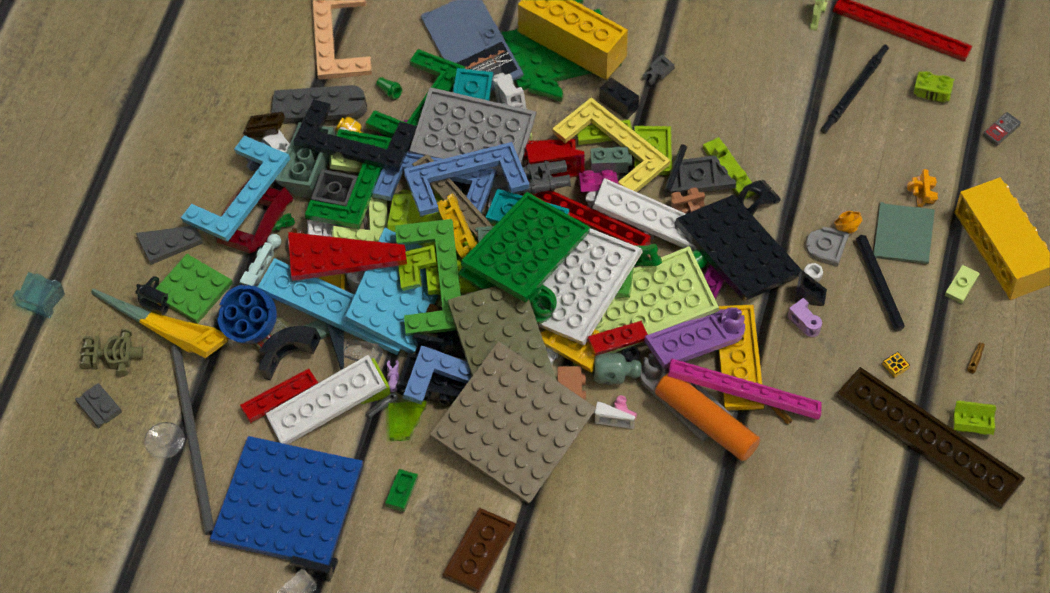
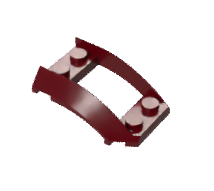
M251 177L248 180H246L235 192V194L231 197L222 215L232 204V202L235 200V198L238 196L241 190L245 187V185L248 183ZM285 187L281 191L268 188L257 202L269 207L260 222L256 234L252 235L236 230L228 242L216 237V242L247 253L257 251V247L264 246L265 242H267L268 236L286 210V206L289 202H293V197Z

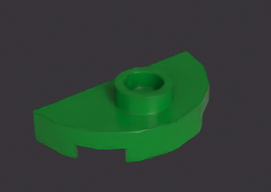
M542 79L541 82H533L528 88L530 93L561 102L563 100L562 88L554 80Z

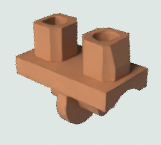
M696 187L687 191L688 196L682 197L680 192L671 194V207L685 214L705 206L704 192H699Z

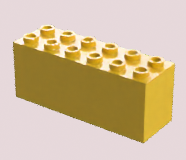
M521 0L518 3L519 33L605 80L612 75L627 57L628 29L574 0Z
M1001 177L961 191L955 214L1008 298L1012 300L1049 286L1050 252L1047 244L1041 240L1036 227L1032 226L1028 215L1022 211L1017 198L1013 197L1009 186L1003 182Z

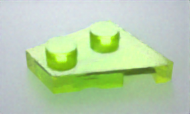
M423 401L422 404L415 402L388 403L390 442L409 441L411 439L414 428L418 426L420 417L427 408L426 401Z

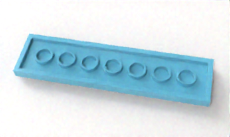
M275 258L273 259L258 285V288L269 294L271 298L398 355L400 348L343 320L354 294L319 278L292 281L290 265Z

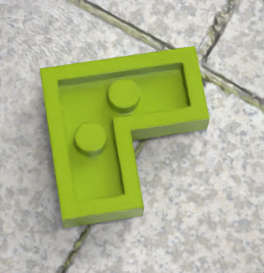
M434 245L406 251L407 264L399 265L400 283L403 291L422 287L420 269L438 265L436 247Z

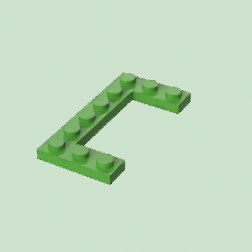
M446 219L396 225L397 244L436 243L443 310L404 315L406 336H411L414 333L428 334L456 330L447 303L448 299L461 296L453 220Z

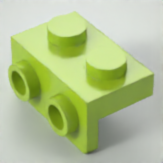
M957 400L953 415L954 430L994 435L996 405Z

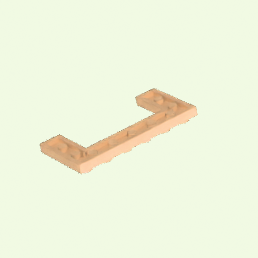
M313 0L318 80L372 75L370 56L335 59L331 9L366 6V0Z

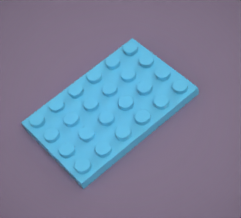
M384 228L378 242L397 244L396 233ZM411 244L405 245L406 251L422 248V246ZM399 266L365 270L343 320L413 354L417 346L414 345L413 335L406 336L404 315L426 313L429 304L435 305L439 294L428 295L425 268L420 269L422 287L406 291L401 289Z

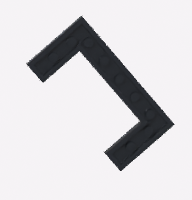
M313 99L294 138V145L396 172L400 171L417 129L416 125L399 122L388 149L320 132L330 112L331 104Z

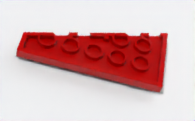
M288 232L292 281L407 264L406 248L403 244Z

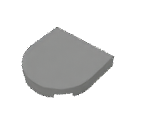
M828 227L812 231L807 237V252L817 261L838 267L849 233Z

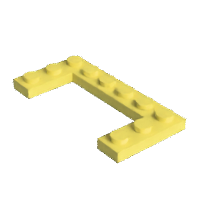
M593 98L587 100L552 128V133L564 143H567L586 126L593 123L621 147H628V152L641 163L618 181V184L635 192L642 189L670 165V159Z

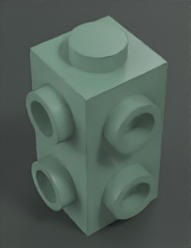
M628 147L591 148V171H594V173H600L603 170L628 173L629 166H632V154L628 155Z

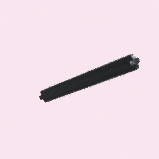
M859 235L856 238V242L895 331H901L905 327L874 252L867 236Z

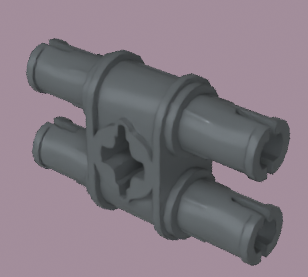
M544 161L543 163L527 164L526 167H523V170L528 180L530 179L528 181L529 189L514 193L519 195L528 192L536 195V193L553 192L557 188L571 187L569 175L551 176V174L567 172L566 161L550 163Z

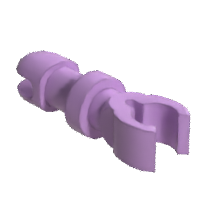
M388 360V385L391 392H396L397 380L399 379V362L396 360V365L392 368Z

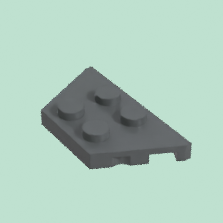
M715 155L683 159L671 192L665 193V196H671L675 192H680L681 195L687 194L689 189L695 187L699 192L736 188V181L732 180L728 175V171L720 164Z

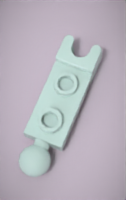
M269 235L267 242L258 250L255 262L250 264L248 272L245 271L240 279V283L244 284L243 286L251 285L258 287L264 272L274 256V249L281 245L282 240L279 235Z

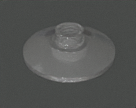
M162 422L148 430L144 442L147 451L152 456L169 458L176 455L182 449L185 437L178 425Z

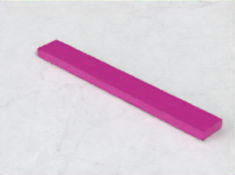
M671 359L669 362V377L818 420L821 417L822 402L679 360Z

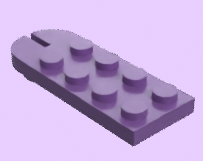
M734 307L721 309L706 317L686 321L646 335L644 341L660 365L665 369L669 367L671 359L685 362L739 342L745 331V316L741 315L742 311Z

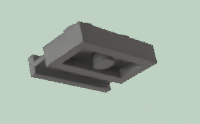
M99 383L84 392L81 397L75 398L76 403L98 429L102 424L108 423L122 413L121 408Z

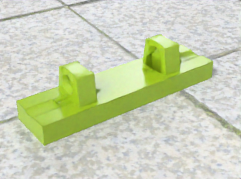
M719 137L703 144V150L708 156L715 155L720 164L728 171V175L732 180L736 181V188L732 189L738 196L746 185L752 183L746 172L741 168ZM748 191L745 199L757 193Z

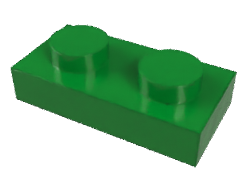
M399 469L385 506L405 512L417 483L418 474Z

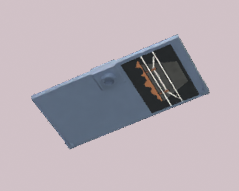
M454 0L421 15L422 21L444 59L465 66V69L493 72V76L504 73V75L510 74L513 81L524 76L482 0ZM493 81L491 91L495 90Z

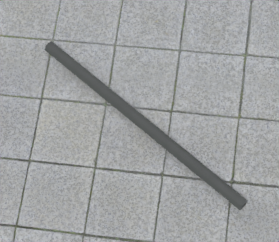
M173 344L171 351L204 531L206 535H212L214 523L182 351L179 346Z

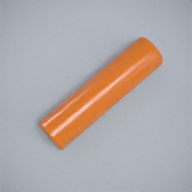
M668 373L659 381L655 394L739 460L745 461L755 452L760 443V437L691 384L669 377Z

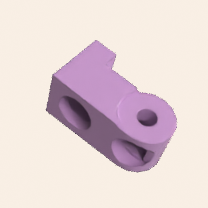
M802 298L789 308L787 317L805 335L816 337L820 334L822 320L807 309L809 303Z

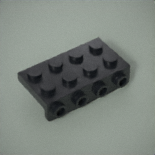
M407 354L400 381L396 385L397 393L402 396L415 365L417 354ZM433 372L423 400L437 401L443 405L453 404L467 384Z

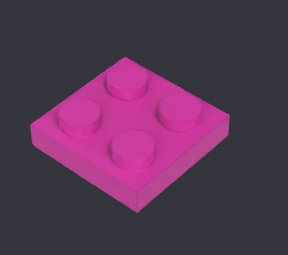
M588 170L579 173L581 192L599 191L604 178L618 184L616 172L603 170L600 173H594V171Z

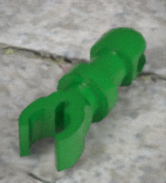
M291 213L283 215L275 224L272 232L275 230L280 231L281 227L293 226L295 220L292 218Z

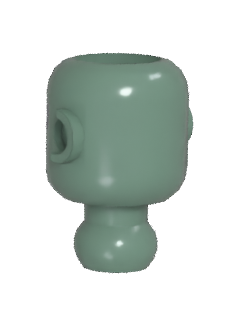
M603 353L594 357L593 379L598 384H607L609 386L611 384H623L626 376L636 379L641 375V362L638 360L626 362L624 355L620 353Z

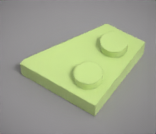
M815 1L814 16L810 30L817 31L821 14L826 12V1Z

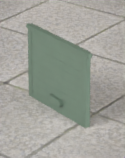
M881 202L874 248L876 259L882 258L929 264L935 209L884 204V202Z

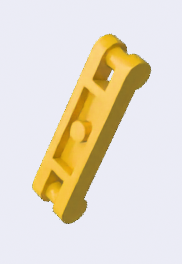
M451 193L447 196V199L438 201L437 205L443 220H453L455 247L463 259L477 245V242L474 240L456 196ZM467 241L468 245L463 247L462 243Z

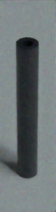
M684 144L680 145L663 189L665 193H670L687 150V146Z

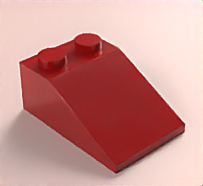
M547 142L526 144V165L529 163L530 165L543 163L544 161L550 163L565 160L567 172L551 174L552 177L569 175L570 178L579 177V173L584 172L585 153L582 150Z

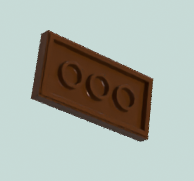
M479 507L444 570L443 577L480 593L511 537L516 523Z

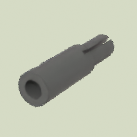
M392 392L367 411V416L371 418L379 411L384 410L398 400V396Z

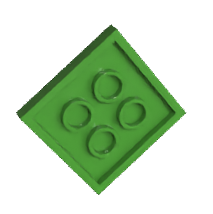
M186 254L156 289L168 294L166 303L169 304V308L198 324L233 283L232 279Z

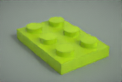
M634 126L635 133L670 159V165L658 174L669 175L672 168L671 126ZM634 157L635 167H637L641 162Z

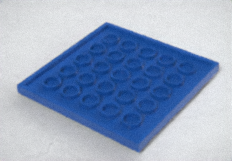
M248 436L211 535V543L291 560L294 555L330 565L363 467V461Z

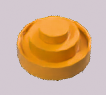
M846 211L839 215L834 224L838 231L853 233L858 230L863 218L860 212Z

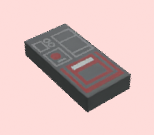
M1006 112L983 132V137L995 146H998L1021 125V122Z

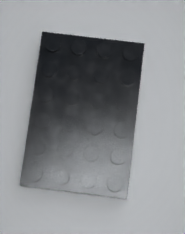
M734 194L680 216L675 220L677 227L743 301L798 278L799 272L802 271Z

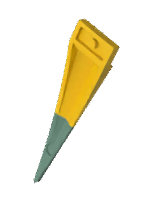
M96 289L91 291L96 297L188 353L195 352L199 356L206 358L228 342V337L214 327L167 317L126 303Z

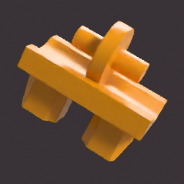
M923 169L920 176L913 177L912 181L907 184V190L913 192V195L916 196L918 207H923L926 203L934 204L938 200V193L930 191V189H934L936 186V177L929 176V170Z

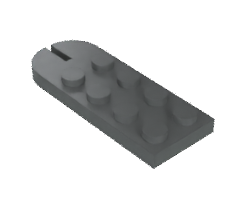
M355 85L274 90L272 113L283 111L285 115L283 123L303 122L313 99L331 104L326 120L345 119L347 117L358 118L367 112L368 105L365 94L360 87Z

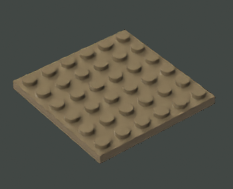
M498 341L431 432L430 437L529 505L591 418L596 407Z

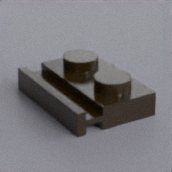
M283 111L250 116L245 127L246 131L243 132L244 136L253 138L278 134V129L281 128L285 119Z

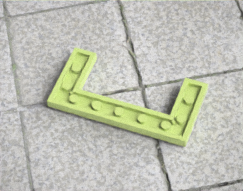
M329 154L330 169L360 172L363 163ZM372 195L367 208L368 230L333 226L332 237L378 242L383 229H388L387 200L375 198Z

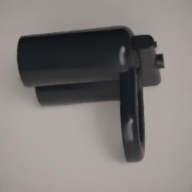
M153 276L146 284H137L135 294H137L140 305L158 314L165 315L169 309V304L166 303L168 294L156 289L159 285V278Z

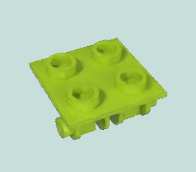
M919 71L913 94L917 95L916 97L926 98L927 91H929L927 97L929 99L930 93L934 92L933 100H935L936 93H938L936 101L949 102L954 79L947 75L938 76L928 71Z

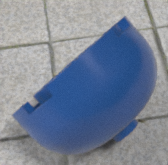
M236 286L224 295L219 304L221 306L219 318H217L218 325L225 336L242 344L260 342L272 332L276 324L277 309L273 299L269 294L256 286Z

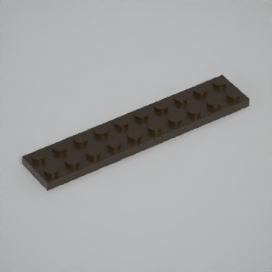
M861 367L837 392V398L1000 509L1006 505L1025 481L1024 476Z

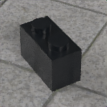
M612 77L599 88V102L626 120L639 109V95Z

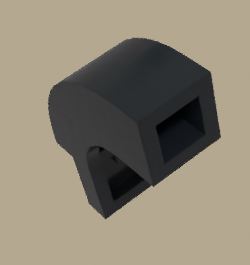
M291 326L276 332L268 338L259 350L263 359L259 363L258 370L263 378L271 380L279 362L289 353L302 351L314 354L321 340L317 329L309 326Z

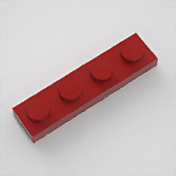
M308 368L240 405L241 410L248 421L252 423L265 416L267 412L318 384V381Z

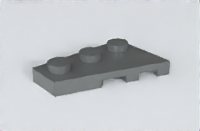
M193 226L136 233L151 265L203 244L197 228Z

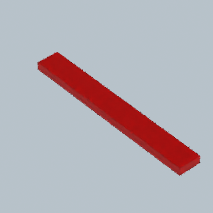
M838 0L833 12L964 62L972 50V45L853 0Z

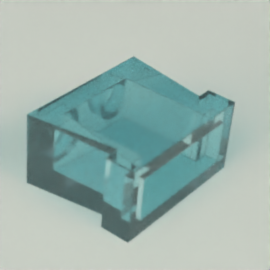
M28 272L21 290H16L13 297L17 306L51 318L54 313L53 308L65 293L62 284L57 280H49L40 274Z

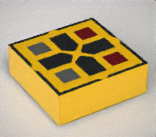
M899 352L894 353L882 362V365L894 378L910 369V364Z

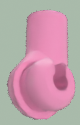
M618 396L614 401V407L635 416L636 419L637 413L627 408L626 397Z

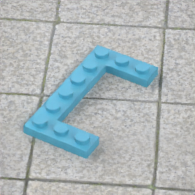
M244 136L234 148L235 153L261 164V166L222 217L191 204L182 215V221L228 242L291 159L289 154Z

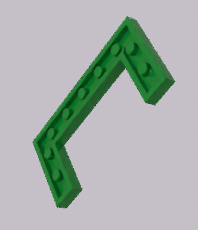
M417 49L409 61L410 66L438 76L431 88L452 92L454 89L457 68L465 69V66ZM427 94L408 121L404 123L418 126ZM374 110L365 122V125L368 129L393 138L399 122L403 121Z
M339 129L336 135L388 149L392 140L389 137ZM363 163L347 206L310 200L305 218L360 229L382 168Z

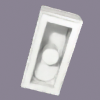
M597 402L595 423L634 429L635 416L602 402Z

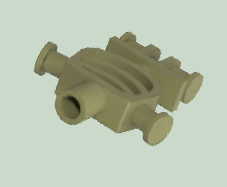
M121 329V336L109 338L104 349H101L99 336H95V345H92L94 338L86 336L83 338L84 345L81 347L83 353L80 355L82 362L79 366L82 369H90V361H93L94 369H98L99 357L105 356L109 368L118 369L116 375L124 377L128 374L126 368L130 367L131 358H143V347H132L131 338H129L132 336V331L129 329Z

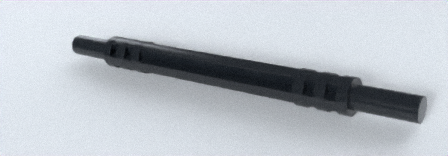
M884 44L878 53L872 56L865 68L828 115V120L820 129L822 133L826 134L846 111L861 88L881 64L883 56L889 50L888 45Z

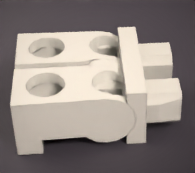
M504 73L494 75L493 83L497 103L526 109L524 91L521 87L515 88L512 76L510 74L504 75Z

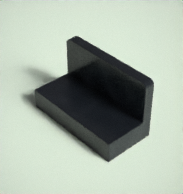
M294 555L290 561L292 572L331 582L338 564V559L332 557L330 565Z

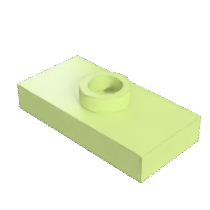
M962 265L947 289L945 296L963 304L980 273Z

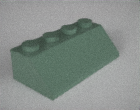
M299 122L287 150V154H289L291 159L276 177L275 181L296 196L312 198L321 170H326L330 159L327 153L294 145V138L302 124ZM322 126L320 132L335 135L333 127Z

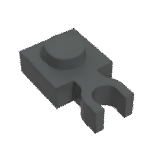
M661 55L649 65L651 71L645 72L642 77L643 80L651 77L648 82L652 86L656 78L664 79L675 69V65L664 55Z

